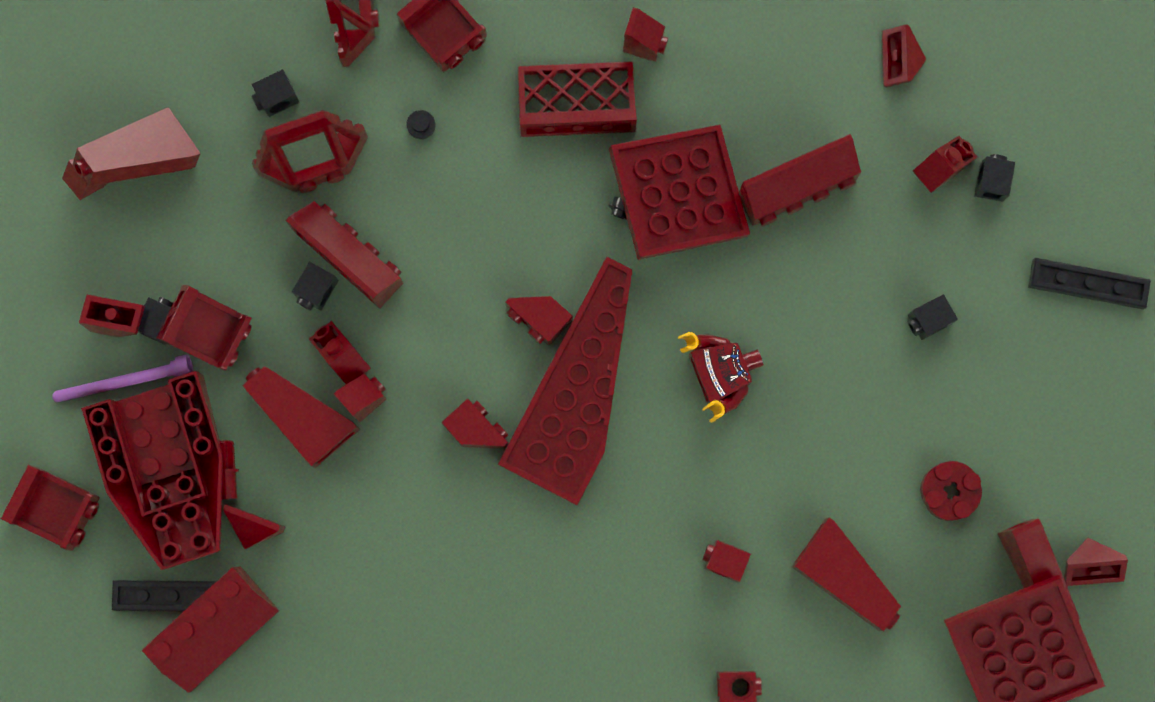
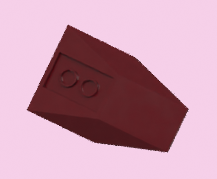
M198 371L169 379L168 385L119 401L107 399L81 408L106 493L161 570L221 551L223 453L204 375Z

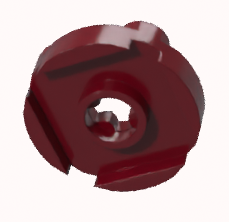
M957 461L943 462L930 469L923 477L920 488L921 497L928 511L936 518L945 521L967 518L980 504L982 497L981 479L966 464ZM953 483L956 485L959 494L949 499L947 498L948 493L943 490L944 486H950Z

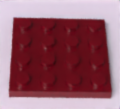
M721 124L615 144L609 147L638 260L746 238L750 235Z
M1060 575L944 619L978 702H1066L1105 687Z

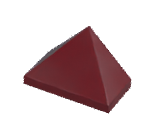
M905 24L882 31L884 86L890 87L912 81L927 59L910 26Z
M225 504L223 508L244 549L277 536L285 530V526Z
M1087 538L1066 560L1064 574L1066 585L1124 582L1128 563L1127 556Z

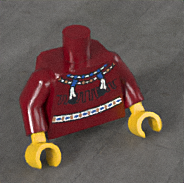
M693 332L678 336V339H684L687 343L686 347L680 349L682 353L693 350L690 352L689 358L707 403L703 407V411L710 409L714 414V417L709 420L712 423L724 414L736 409L746 397L749 390L748 385L752 382L749 371L763 366L761 355L758 349L742 355L738 343H731L727 338L708 334L695 335Z

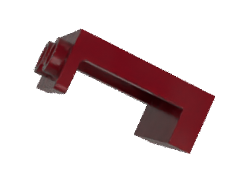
M412 0L397 12L399 23L442 72H445L448 68H456L463 61V56L470 50L476 51L485 43V38L487 37L486 28L482 24L479 25L458 0Z
M182 285L156 338L218 369L226 371L228 366L232 367L237 360L239 354L237 348L241 340L244 341L251 331L252 325L249 323L252 317L241 314L217 302L191 286Z
M28 465L1 520L18 525L59 545L65 550L73 551L84 540L86 535L84 528L88 520H92L99 509L97 502L100 497L45 470Z

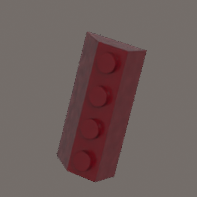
M851 134L743 181L739 194L752 226L758 223L761 226H766L777 220L776 215L787 211L788 215L795 213L804 207L803 203L813 199L814 203L829 197V192L839 188L840 191H844L856 184L855 180L861 174V169Z
M313 201L285 220L295 234L379 309L403 284L399 277L402 272L390 261L384 264L377 257L380 252L369 242L363 245L356 239L359 234L349 224L345 223L342 226L334 219L337 214L325 203L320 207Z
M241 566L232 567L146 645L142 651L163 675L190 693L280 610Z

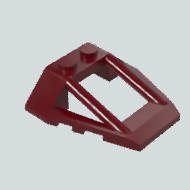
M325 0L330 22L338 26V32H334L335 43H338V56L343 67H349L374 40L375 28L380 27L379 12L373 9V0H359L360 15L343 4L341 0ZM343 18L359 29L346 30Z
M322 110L265 130L260 141L261 149L256 151L257 159H253L252 165L259 176L293 192L307 193L315 190L318 184L324 182L332 184L345 178L344 175L352 171L368 136L362 124L357 123L353 126L352 121L349 119L341 122L338 115ZM323 132L334 159L294 172L282 146Z

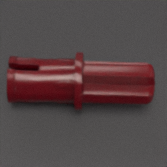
M232 440L220 441L223 453L222 500L237 499L236 472H239V469L235 467L234 442Z

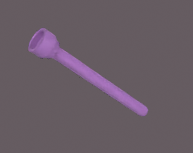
M185 354L175 357V360L170 361L168 365L58 390L53 393L52 398L55 402H62L169 376L175 378L193 372V365L189 355Z

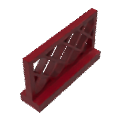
M633 61L518 66L521 137L636 132L637 118ZM615 71H627L628 78L620 86L609 78ZM587 72H594L600 77L592 87L580 79ZM565 73L571 80L561 88L552 79L557 74ZM524 75H537L543 81L536 88L532 89L525 83ZM604 82L615 89L607 99L596 92ZM575 83L587 91L578 101L567 93ZM547 84L558 92L549 102L538 94ZM621 94L629 101V109H617L611 102ZM591 95L601 103L596 110H587L582 105ZM563 96L573 106L567 111L559 112L553 105ZM533 98L544 106L539 112L526 113L525 106Z

